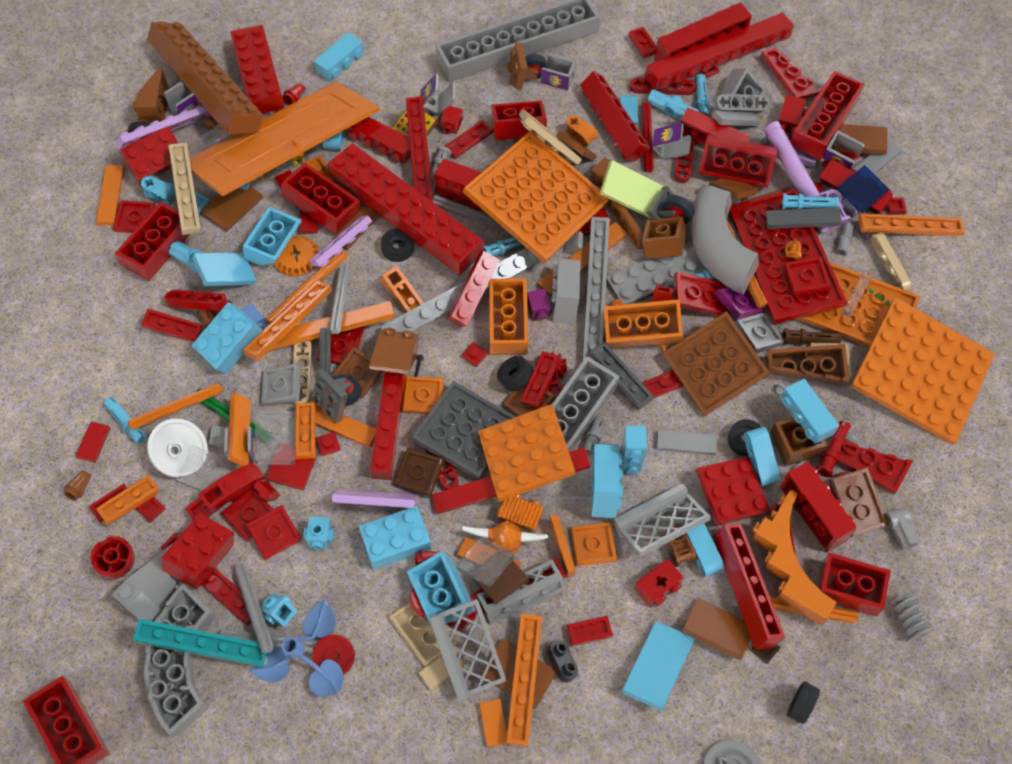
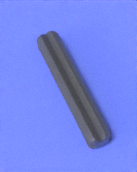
M321 328L320 371L324 369L330 375L331 333L329 328Z

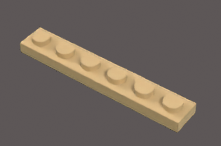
M187 143L170 144L169 151L182 235L200 233L201 228Z

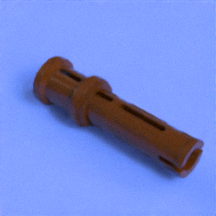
M784 328L782 337L785 340L783 345L788 343L799 344V346H803L805 343H841L842 340L841 333L806 332L804 329H799L798 331L789 330L788 328Z

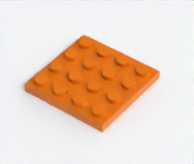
M553 404L478 431L497 498L500 502L576 475Z

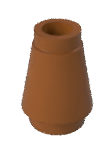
M81 470L64 486L63 494L73 501L82 498L91 475Z

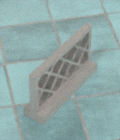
M682 483L615 518L614 523L620 538L624 537L638 555L642 557L711 520V518L688 494L687 487ZM688 502L690 503V507H681ZM669 512H673L672 517L663 516ZM678 512L687 513L686 518L676 516ZM691 514H700L701 517L694 519L691 518ZM652 521H656L655 526L646 525ZM660 521L670 522L669 527L659 526ZM674 523H684V526L681 528H673ZM635 530H639L637 535L629 534ZM653 531L652 536H642V532ZM657 532L667 533L664 537H656ZM639 542H649V545L640 548Z
M478 599L428 616L458 701L507 681ZM475 605L477 610L474 621L463 616L466 608ZM453 614L459 617L454 628L445 625L444 616ZM478 618H480L481 624L477 623ZM461 619L472 623L467 635L457 631ZM475 625L483 628L485 632L481 641L470 637ZM447 629L450 630V631H452L450 637H449V634H448ZM455 633L466 638L461 649L452 645L451 640ZM469 639L479 644L475 655L464 651ZM482 646L491 649L492 654L488 662L477 657ZM454 650L459 651V654H458L457 657H456V654H455V651H454ZM462 653L473 658L468 669L459 665L458 661ZM493 658H494V661H495L496 665H494V664L491 663L492 660H493ZM476 660L487 664L482 676L471 671ZM490 666L498 669L500 678L495 680L485 678ZM469 674L480 678L477 687L468 690L466 680Z

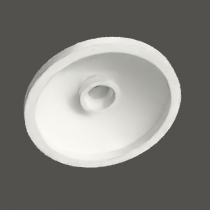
M166 420L157 425L148 438L147 452L151 463L161 473L170 477L180 478L195 473L201 468L207 457L208 448L204 434L196 425L187 420ZM171 449H175L177 454H173Z

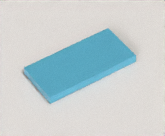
M655 621L622 693L663 711L695 638Z

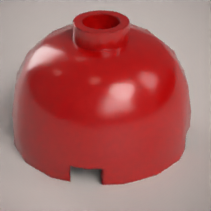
M119 536L106 537V540H103L101 543L98 542L91 551L90 561L100 576L107 579H118L131 571L135 562L133 547L126 539Z

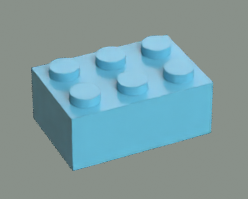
M228 302L191 346L216 370L227 373L244 354L243 349L263 330L239 307Z
M594 444L591 517L616 518L617 510H621L623 469H621L622 454L619 453V445Z
M417 506L359 526L373 570L412 557L420 550H432L431 541Z

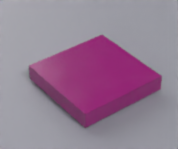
M730 288L718 289L715 293L736 319L761 314L765 311L763 307H757L747 289L744 295Z

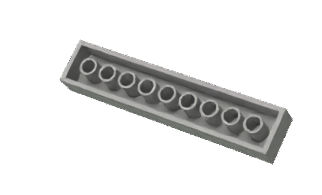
M568 0L435 44L436 59L450 82L509 62L511 60L510 53L514 49L515 43H522L524 55H529L598 32L600 16L589 0Z

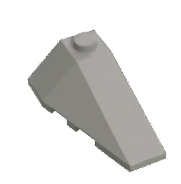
M748 68L732 70L725 82L722 94L763 95L766 88ZM733 98L732 105L733 107H736L737 103L736 100ZM749 99L745 101L747 107L750 106ZM720 101L719 104H725L726 101Z
M171 545L127 578L112 593L138 620L153 621L164 610L165 603L170 594L176 588L175 585L178 579L162 571L161 557Z

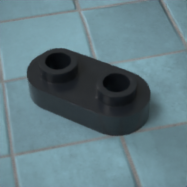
M554 640L547 647V655L557 677L563 682H571L578 675L577 665L567 644L562 640Z

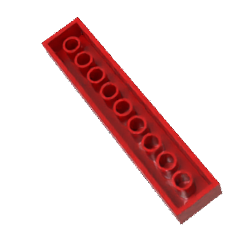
M354 143L350 144L327 163L330 178L393 226L401 229L414 242L459 276L475 262L478 254L484 251V240Z

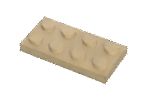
M524 109L520 112L521 122L530 132L534 130L537 137L544 143L547 140L550 147L555 152H560L569 163L575 162L578 165L581 162L582 158L573 148L556 137L552 131Z

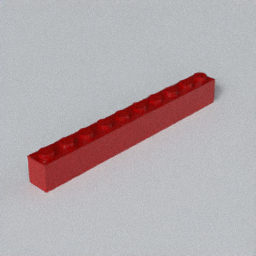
M782 12L649 64L646 68L645 79L655 91L666 88L671 84L678 83L701 72H706L726 62L734 61L736 58L746 56L756 50L774 45L780 40H786L791 36L794 24Z

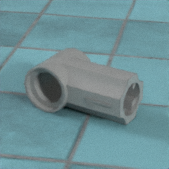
M903 507L885 513L890 526L888 528L893 530L902 550L912 548L920 543L911 525L912 519L907 508Z

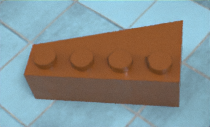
M845 344L767 350L765 353V364L770 374L846 386L850 382Z

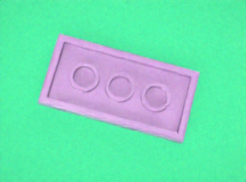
M338 489L332 494V501L335 503L413 508L418 502L419 494Z

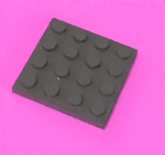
M453 381L412 435L411 440L479 480L487 469L488 464L478 431L515 418V416Z

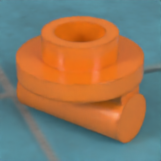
M798 240L790 241L786 245V255L790 258H795V260H801V243Z

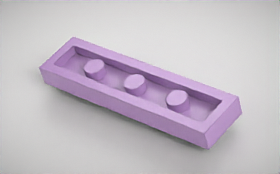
M368 215L360 216L309 260L311 265L325 266L330 261L329 258L332 255L339 254L345 244H350L356 239L355 236L358 233H362L369 228L368 225L372 222Z

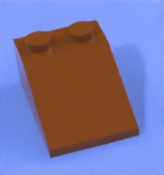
M158 67L137 93L136 101H133V109L137 112L138 120L146 119L150 122L158 120L161 122L165 119L167 103L163 93L170 88L162 67Z
M393 328L382 329L375 344L369 369L408 374L418 354L419 334H414L413 331L398 332Z

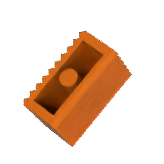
M521 495L502 501L497 514L498 519L502 521L509 520L518 527L536 533L544 513V507L541 506L540 502L532 499L530 502L525 501Z

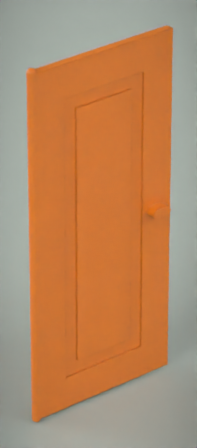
M335 81L264 118L261 121L258 133L234 134L190 157L191 172L221 196H224L297 155L303 156L304 152L380 111V107L343 86L338 81Z

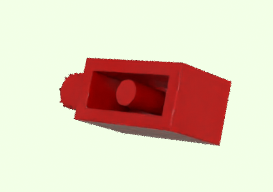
M786 94L778 121L784 132L790 133L789 141H791L793 133L801 122V117H804L808 107H804L806 99Z

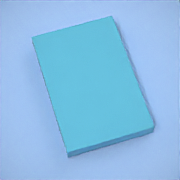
M194 253L192 257L204 286L252 285L257 281L248 260L244 259V253Z

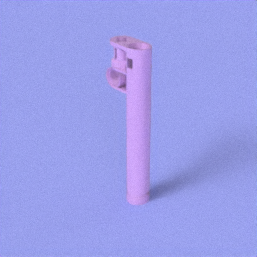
M779 121L768 124L763 131L772 147L777 148V156L798 193L804 195V197H839L838 207H840L841 226L844 223L850 222L851 217L846 216L843 210L841 194L834 189L819 193ZM841 226L818 227L821 233H825Z

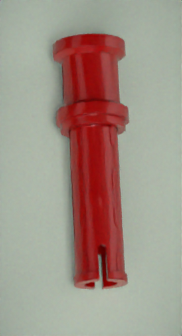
M839 421V427L833 435L828 449L822 453V460L816 466L819 475L827 478L832 477L834 465L839 461L838 454L851 428V424L845 422L843 426L844 421Z

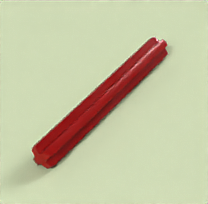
M642 102V136L650 147L643 155L644 172L652 173L654 162L650 102Z

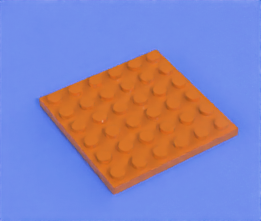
M530 131L463 189V193L543 263H546L610 200L601 195L600 189Z
M895 297L891 301L850 387L954 445L957 443L995 353Z

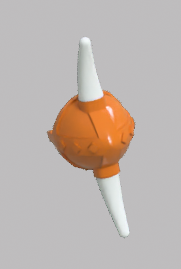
M509 520L495 525L494 528L462 527L463 531L490 539L492 548L499 553L504 551L507 555L516 553L521 547L522 542L548 538L546 534L523 532L515 523Z

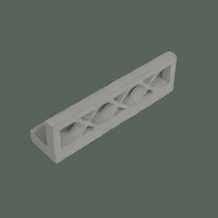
M552 559L524 572L528 578L535 579L534 583L529 586L522 585L496 605L494 603L486 604L484 599L488 598V596L484 592L477 594L490 624L566 589L563 577ZM552 568L554 574L548 577L542 576L543 571Z

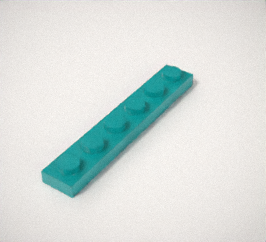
M144 619L138 620L133 642L258 667L264 666L267 654L261 651L259 642Z

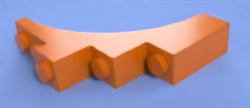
M790 490L787 496L783 494L779 500L778 505L781 507L778 512L774 510L769 519L764 518L762 523H756L752 530V533L755 534L752 541L770 551L765 559V562L768 564L764 570L783 580L777 590L780 592L777 600L823 626L837 602L824 594L808 578L793 551L790 538V516L798 493Z

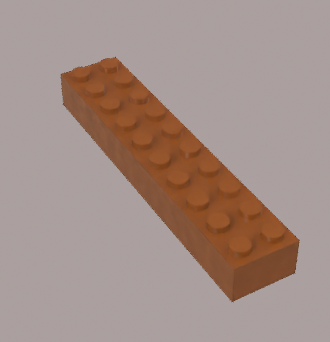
M151 22L147 41L227 134L258 133L263 114L180 22Z

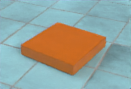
M406 376L403 413L429 414L443 395L444 378Z
M610 522L570 527L577 567L617 562Z

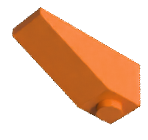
M397 265L378 278L387 292L406 313L424 304Z

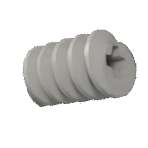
M911 592L895 597L891 600L892 605H897L894 608L895 612L901 613L898 616L899 620H905L902 623L903 628H909L906 631L907 636H913L910 640H915L927 635L934 628L925 626L930 620L921 618L926 612L918 611L922 606L921 603H914L918 596H911Z

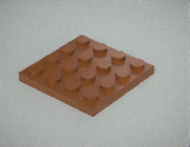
M727 311L662 353L704 416H707L770 375L766 366Z

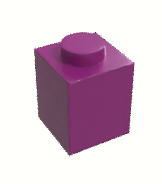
M541 289L527 292V304L531 318L543 320L550 316L551 307L546 290Z

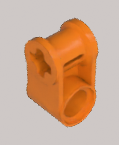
M573 115L567 118L565 133L585 147L598 136L597 130L578 116Z

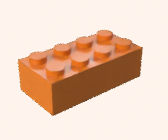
M527 278L490 279V355L528 354Z
M680 299L604 307L606 344L611 349L679 343L683 340Z

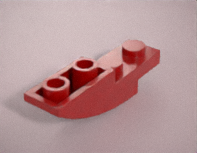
M252 461L208 486L198 494L200 497L187 506L185 510L192 520L199 513L209 518L229 501L234 502L251 489L258 480L264 479L265 476L256 463Z

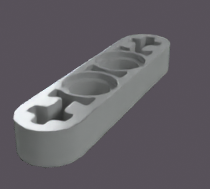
M721 94L714 96L712 99V107L715 110L764 111L768 109L770 104L768 97L765 95ZM733 98L736 100V107L732 105ZM746 99L750 101L749 107L745 104ZM719 101H726L725 104H719Z

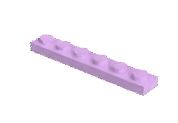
M198 105L191 111L184 110L177 116L170 115L161 122L157 120L147 127L140 126L131 133L124 132L119 135L115 145L120 150L166 126H169L172 131L204 119L210 113L204 106Z

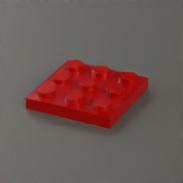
M749 456L698 467L695 470L716 526L765 515L770 512Z

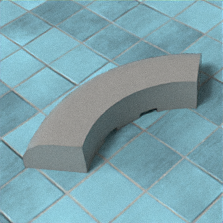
M701 186L693 203L694 215L690 220L693 246L700 262L714 278L716 277L731 290L744 295L759 266L758 253L741 245L733 237L727 226L728 212L732 205L730 192L714 186Z
M182 584L166 602L164 610L155 622L205 632L208 626L215 620V617ZM147 645L144 678L148 699L161 726L169 736L174 737L184 732L208 709L199 696L194 682L193 662L195 654Z

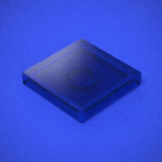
M866 165L861 167L837 188L840 194L861 214L867 211L890 190Z

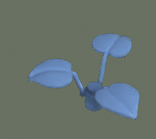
M322 600L306 616L303 622V632L310 637L286 638L282 643V648L273 647L271 652H267V664L263 667L253 666L250 669L252 673L264 681L279 682L289 674L290 668L287 662L291 660L290 657L294 659L302 658L316 669L309 678L311 691L322 697L337 695L343 686L344 680L343 671L339 664L327 659L319 667L304 655L305 646L302 643L303 641L315 640L316 636L322 638L332 634L334 631L336 616L328 602Z

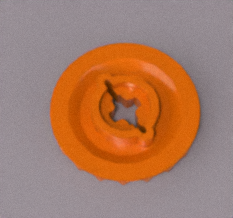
M292 236L278 260L273 264L279 272L287 276L305 275L316 267L312 266L309 260L319 252L318 246L312 239H308L306 236ZM294 248L298 253V262H296V258L294 257Z

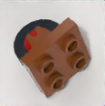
M515 43L514 49L510 53L511 60L507 64V70L511 73L510 83L514 86V91L522 90L524 80L541 78L542 68L548 67L547 61L542 55H524L522 43Z

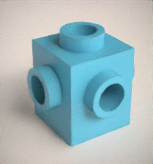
M309 517L308 527L304 528L303 535L309 547L315 550L329 548L330 541L333 542L334 529H332L330 518Z
M274 593L265 599L261 607L262 613L265 614L264 619L269 624L274 625L276 623L282 627L287 625L298 610L291 604L292 601L284 594L279 596Z

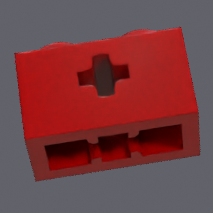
M667 558L637 581L634 589L651 608L654 604L657 606L661 605L667 599L665 596L668 593H676L682 587L681 583L684 577ZM662 582H663V584H664V586H662V585L657 586V585H656L657 583L661 584Z

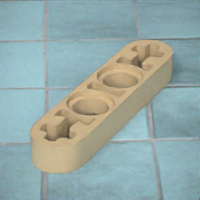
M882 232L873 234L871 236V243L879 258L881 257L884 261L883 265L887 272H890L894 285L910 292L912 288L911 281L886 236Z
M310 341L294 345L293 364H297L300 361L308 362L306 367L301 368L300 378L307 379L305 384L300 385V390H303L302 393L305 398H302V401H293L295 405L296 403H308L310 400L312 345ZM303 344L306 345L304 350L305 355H302L300 348Z

